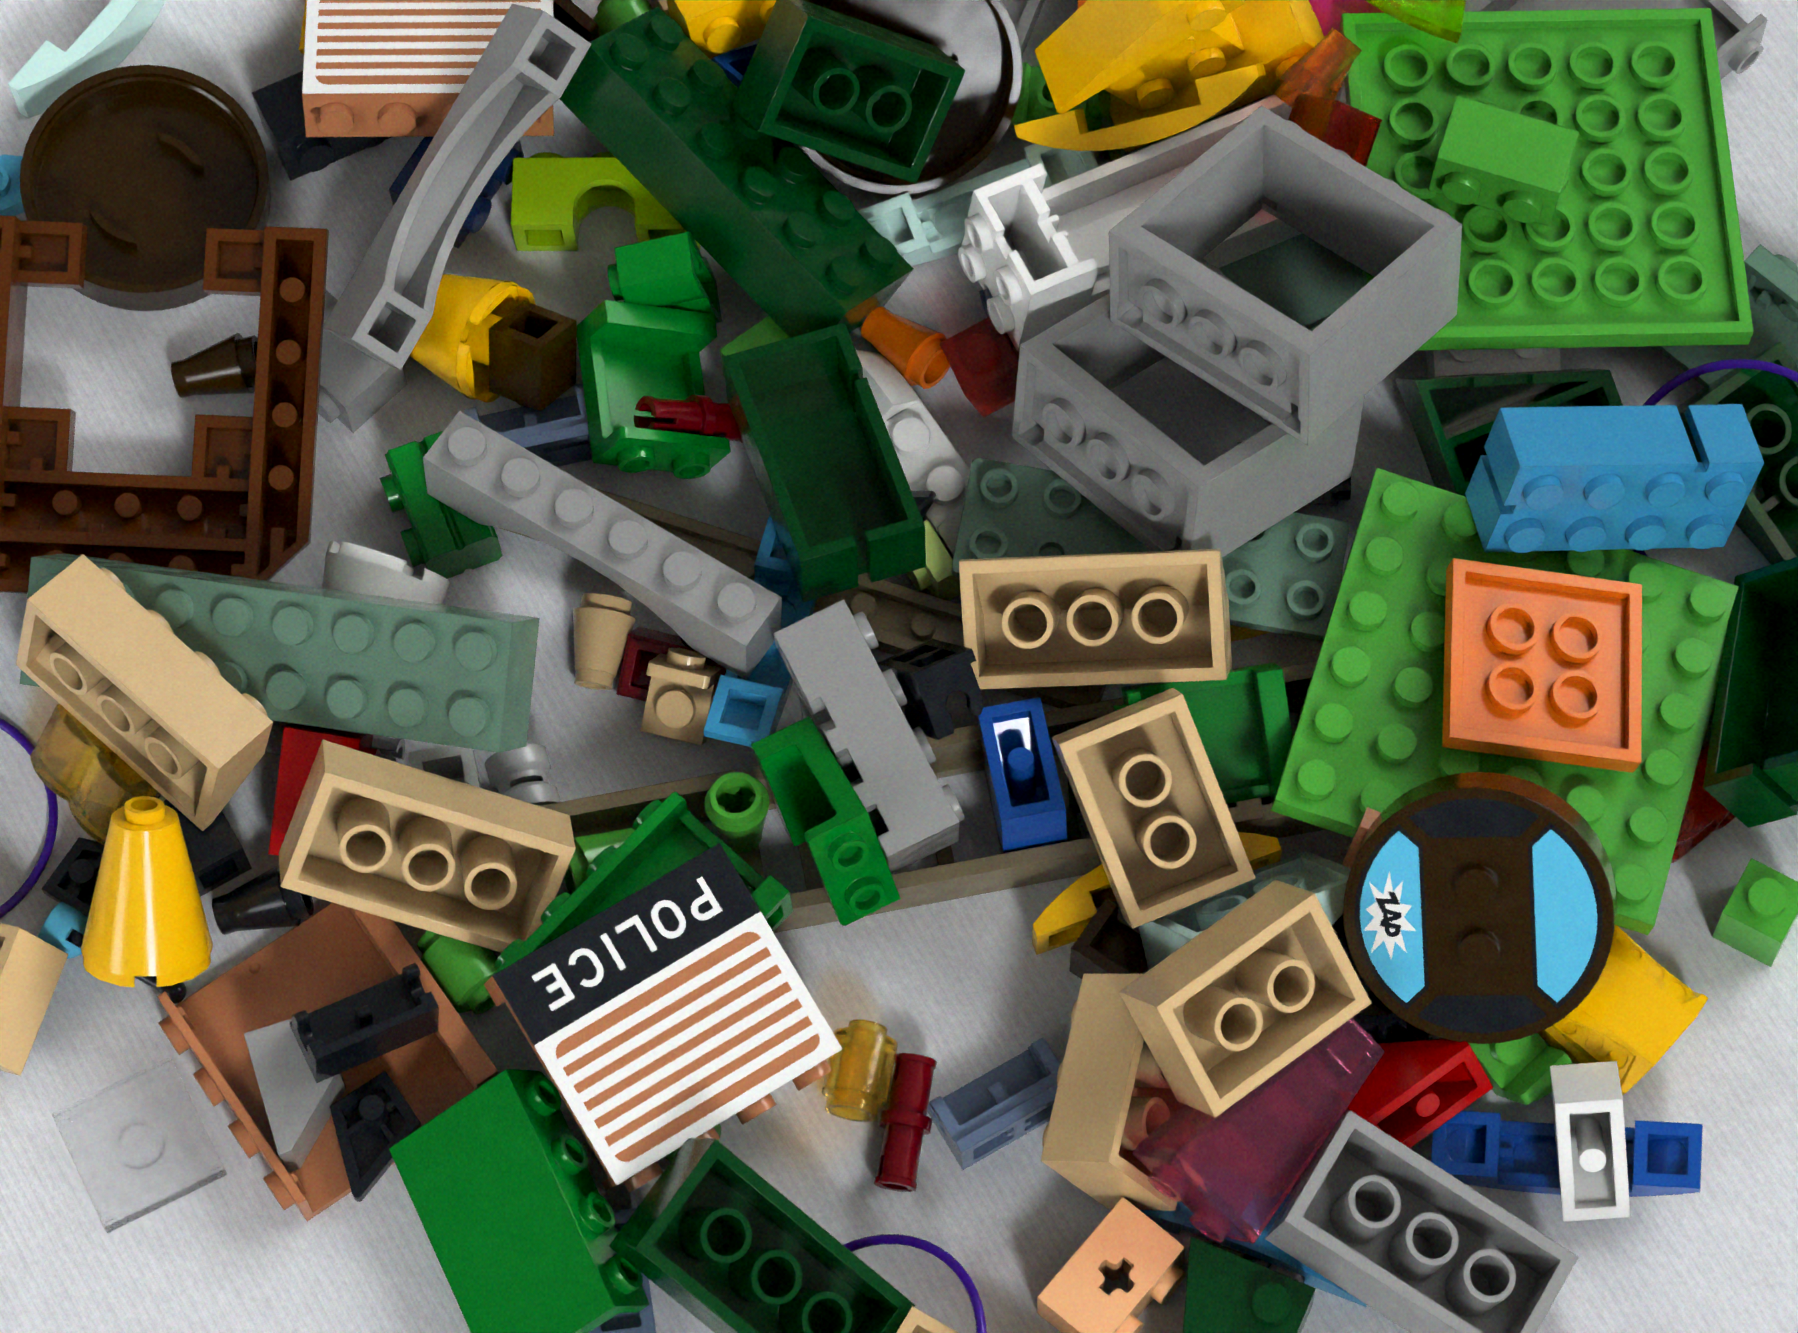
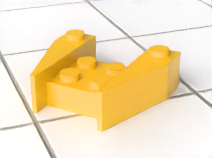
M1087 0L1034 50L1056 111L1059 114H1064L1104 89L1110 93L1111 104L1109 112L1114 125L1201 104L1195 79L1263 62L1266 75L1240 100L1218 114L1221 115L1278 92L1287 86L1299 85L1310 79L1317 68L1333 60L1309 0ZM1147 144L1123 148V150L1130 152Z

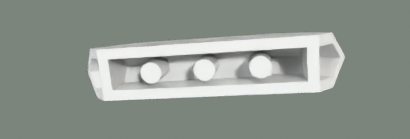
M856 350L863 368V378L867 377L911 491H934L936 493L933 504L922 520L923 522L929 520L953 559L970 469L899 371L880 353Z

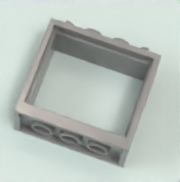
M1261 105L1109 231L1110 322L1308 446L1457 315L1462 224L1454 220L1445 211L1434 208L1405 191L1393 180L1383 178L1353 160L1344 151L1334 149L1302 130L1295 122L1285 120ZM1263 209L1374 276V278L1313 331H1310L1199 261Z
M1201 259L1199 261L1201 264L1205 265L1214 272L1231 281L1216 266L1209 264L1204 259ZM1110 293L1020 345L1012 438L1151 551L1221 549V556L1224 557L1352 476L1365 396L1308 446L1261 417L1270 425L1206 465L1199 462L1110 391L1166 357L1110 322Z

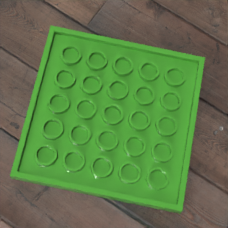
M1711 8L1342 13L1339 30L1351 158L1383 178L1393 180L1405 191L1432 207L1445 211L1454 220L1462 224L1457 315L1417 350L1749 345L1753 335V324ZM1457 96L1579 131L1550 226L1537 222H1519L1503 212L1476 204H1458L1447 199L1442 194L1429 191L1438 152ZM1362 270L1363 287L1374 278V276Z
M1376 468L1270 811L1353 838L1367 807L1382 813L1391 803L1409 790L1443 776L1467 772H1491L1528 780L1562 798L1587 821L1603 845L1612 867L1617 895L1615 925L1649 935L1655 926L1716 696L1728 620L1739 586L1627 549L1590 550L1586 552L1574 550L1531 551L1527 553L1484 552L1465 496ZM1453 558L1642 584L1641 764L1634 773L1442 747L1446 568Z

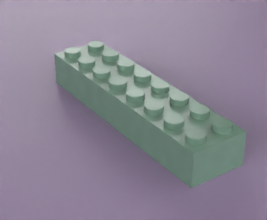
M64 553L31 557L27 599L79 558L80 555ZM87 557L98 568H106L113 572L123 583L126 592L146 610H154L162 615L171 626L173 634L193 652L199 651L207 655L215 663L221 676L241 694L246 693L257 699L266 710L270 720L497 753L527 747L539 618ZM21 670L20 684L40 687Z

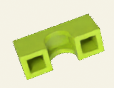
M540 152L533 154L530 158H513L511 228L517 251H578L579 229L582 221L588 214L602 207H618L629 212L635 218L634 224L638 242L687 232L611 152H599L591 157L564 158L557 153ZM696 241L698 248L700 250L701 245Z

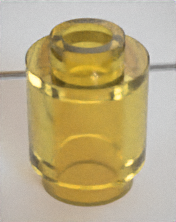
M857 1019L849 1021V1025L846 1028L834 1030V1035L843 1049L829 1057L827 1062L832 1071L824 1077L822 1094L827 1097L825 1110L829 1114L851 1121L872 1122L877 1119L878 1109L886 1106L898 1043L893 1038L887 1036L888 1029L882 1024Z

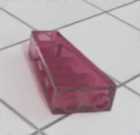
M1351 1018L1216 1118L1188 1105H1184L1141 1141L1132 1154L1152 1172L1148 1177L1150 1184L1166 1197L1182 1202L1193 1213L1189 1218L1192 1225L1205 1236L1217 1242H1223L1227 1237L1254 1244L1385 1051Z

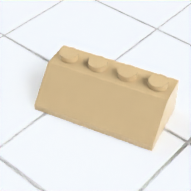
M1221 549L961 559L959 561L964 647L973 650L976 661L972 662L971 666L980 689L1227 680L1232 667L1229 600Z
M84 554L27 599L16 665L199 829L204 831L212 824L265 754L273 721L268 718L267 712L261 703L253 696L246 693L241 694L221 676L219 669L207 655L199 651L193 652L173 634L171 626L162 615L154 610H146L126 592L123 583L113 572L106 568H98Z

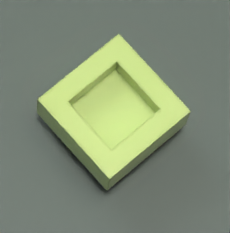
M929 520L924 521L926 567L907 572L918 591L928 588L932 596L949 601L960 595V578L952 575L953 559Z

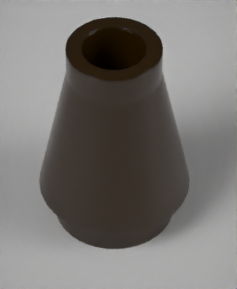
M236 333L185 359L172 362V379L178 395L184 398L192 395L254 393L258 338L255 335L243 338L240 333Z

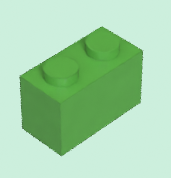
M1457 96L1438 152L1429 191L1442 194L1447 199L1458 204H1476L1503 212L1519 222H1537L1550 226L1579 131Z

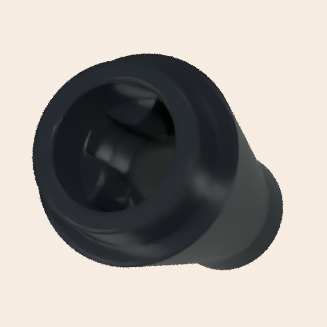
M279 865L231 892L212 899L214 917L223 935L237 931L299 926L301 918L311 916L314 912L312 896L280 887Z

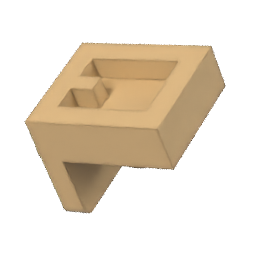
M669 648L667 655L660 653L650 660L646 675L651 676L640 731L702 746L707 741L703 730L722 668L705 664L706 656L699 652L682 648Z

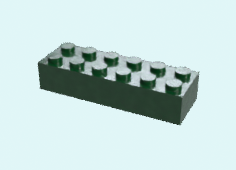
M659 6L590 42V48L564 90L560 100L682 227L693 235L694 239L790 338L844 322L848 332H852L863 325L867 316L874 309L880 306L884 307L913 271V267L897 252L895 246L888 239L882 237L855 209L849 198L840 193L812 165L805 153L797 149L791 142L758 132L731 107L738 88L726 76L723 69L717 63L711 61L683 32L681 26L674 19L668 17Z

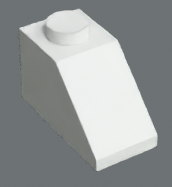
M1617 1061L1550 1066L1563 1222L1630 1217L1623 1096Z

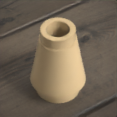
M586 593L582 595L580 607L573 609L576 671L574 684L595 690L612 689L613 679L616 677L626 648L628 634L632 631L636 621L630 615L631 601L599 593Z

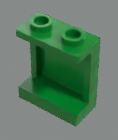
M604 300L577 325V342L593 463L618 466L619 470L627 473L657 470L673 472L674 476L680 479H695L708 474L712 467L731 452L728 438L637 428L634 425V415L653 417L649 411H638L635 409L639 399L643 396L672 400H686L690 395L705 396L699 352L717 337L714 314Z
M1275 662L1231 669L1227 680L1160 682L1121 687L1124 704L1114 705L1113 712L1171 688L1183 694L1226 804L1271 796L1274 799L1293 738L1283 670Z
M808 716L752 743V749L784 829L794 846L803 842L807 843L835 916L840 924L846 926L901 899L869 814L811 717Z

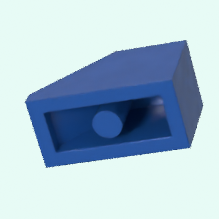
M1041 697L983 707L981 714L977 715L991 802L1003 854L1067 842L1066 808Z

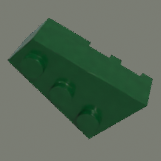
M1582 368L1559 371L1395 378L1434 486L1465 497V492L1480 456L1487 455L1484 446L1500 407L1623 406L1611 371L1605 369Z
M1191 1236L1183 1333H1301L1311 1311L1316 1288Z

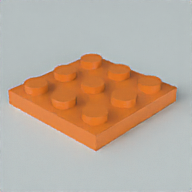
M1453 558L1446 568L1442 747L1634 773L1641 764L1642 584Z

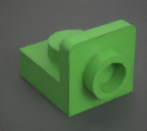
M1539 1033L1503 1043H1468L1494 1087L1492 1088L1497 1096L1524 1105L1540 1100L1552 1092L1550 1066L1572 1064V1060L1564 1050L1548 1046Z

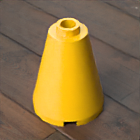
M443 274L437 291L433 316L409 356L465 397L473 400L478 399L483 402H493L500 395L489 392V328L522 302L527 301L535 304L533 294L513 281Z
M149 796L135 797L126 801L124 806L115 810L111 816L81 944L83 965L85 970L98 980L118 986L135 987L134 976H156L157 987L171 986L191 980L208 969L211 963L213 942L177 812L171 807L164 805V802L158 798Z

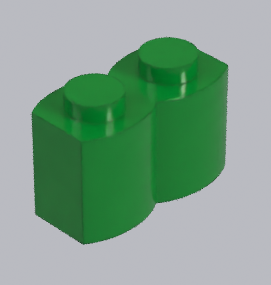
M689 231L614 248L616 263L609 264L607 272L615 301L624 300L627 303L709 313L715 315V323L722 322L716 279L705 257L701 256L698 245Z

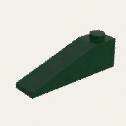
M1781 342L1775 343L1751 358L1772 362L1798 372V366ZM1735 368L1704 387L1677 408L1697 462H1702L1684 414L1688 405H1743L1764 464L1735 524L1772 565L1798 556V383L1768 371Z

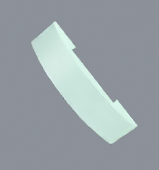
M111 0L66 52L46 40L8 83L19 112L27 118L42 114L59 96L74 85L98 73L116 68L148 32L166 0Z
M1033 144L1024 148L1026 158L914 201H912L909 192L858 212L882 237L888 239L895 246L897 252L912 266L958 253V249L962 246L965 232L964 221L968 217L973 190L1042 163L1047 172L1043 189L1099 166L1092 151L1057 149Z

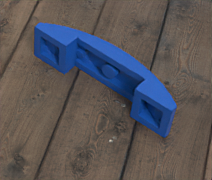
M1461 1111L1433 1131L1431 1162L1464 1184L1518 1192L1560 1195L1554 1123L1501 1120V1113ZM1635 1120V1128L1625 1127L1629 1197L1665 1196L1700 1192L1703 1124Z

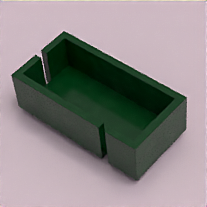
M845 322L723 356L727 400L803 603L859 587L858 575L864 573L868 574L870 582L873 583L925 568V525L867 377L863 378V368Z
M1798 556L1737 575L1734 579V585L1739 587L1727 625L1703 788L1747 828L1798 814Z

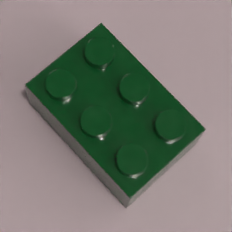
M776 0L731 107L758 132L917 183L966 70L937 46L804 0Z

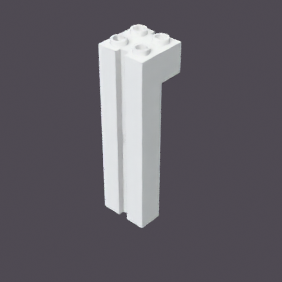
M1343 67L1045 189L1043 188L1047 172L1042 163L973 190L968 217L964 221L965 232L962 246L958 249V255L967 278L973 283L979 281L983 290L989 289L992 298L987 299V310L995 329L1000 334L1007 332L1018 352L1020 351V345L1110 293L1109 231L1261 105L1285 120L1295 122L1302 130L1334 149L1344 151L1351 157ZM1261 209L1203 259L1209 264L1220 268L1302 233Z

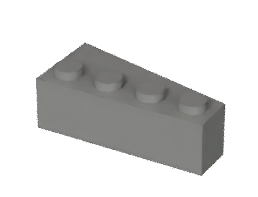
M843 599L773 633L775 645L815 726L869 814L891 874L958 842L960 821L965 819L963 811L949 784L941 787L930 764L935 762L936 758L921 727L918 726L911 729L900 708L907 704V699L891 668L882 672L871 652V649L878 647L879 644L864 612L861 611L852 615Z

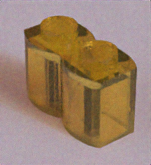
M56 705L30 755L32 766L42 782L51 791L68 801L71 813L80 827L89 836L105 846L111 816L115 810L123 807L129 799L141 796L159 799L161 794L62 705Z

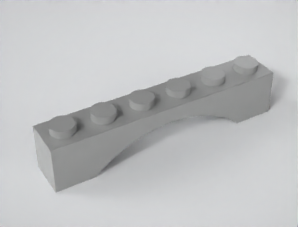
M516 4L511 5L322 328L368 357L399 370L402 369L433 316L437 291L446 262L459 231L476 199L516 142L546 110L560 99L590 48V42L543 10Z
M458 411L423 457L428 495L480 525L500 527L527 535L585 563L646 605L692 649L745 680L748 679L774 643L773 633L781 630V596L461 411Z

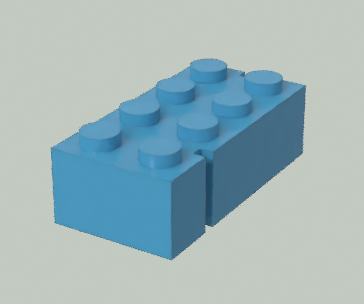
M1676 405L1500 407L1484 446L1487 455L1480 456L1465 492L1484 552L1527 553L1531 551L1571 550L1586 552L1590 550L1617 549L1643 551L1663 548L1708 549L1711 547H1725L1764 464L1743 405H1688L1684 414L1702 462H1697Z

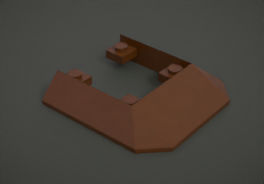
M0 215V592L28 594L31 557L64 553L80 556L84 554L87 557L269 581L311 543L329 230L264 226V230L207 228L203 291L207 294L260 296L253 417L195 414L191 477L74 472L72 467L76 412L72 409L20 407L28 287L84 289L88 227L83 223L19 220L16 216Z

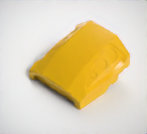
M1615 925L1611 950L1606 965L1590 993L1565 1018L1538 1033L1552 1047L1564 1050L1574 1064L1617 1061L1622 1095H1624L1655 1066L1696 1019L1708 998L1704 994L1694 992L1669 973L1620 927Z

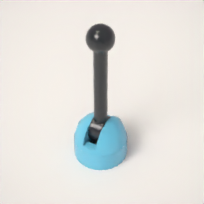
M60 902L47 917L38 938L69 954L67 959L75 958L82 954L81 944L88 918L79 910L64 902ZM134 976V978L157 989L161 994L166 991L174 1004L180 1003L186 996L187 990L183 982L171 986L157 987L156 976Z

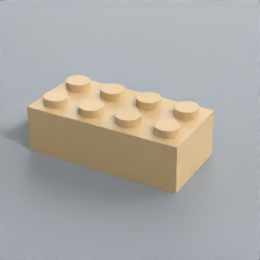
M322 740L279 851L280 887L502 953L516 939L521 938L526 941L543 924L541 916L547 906L557 896L576 849L570 815Z

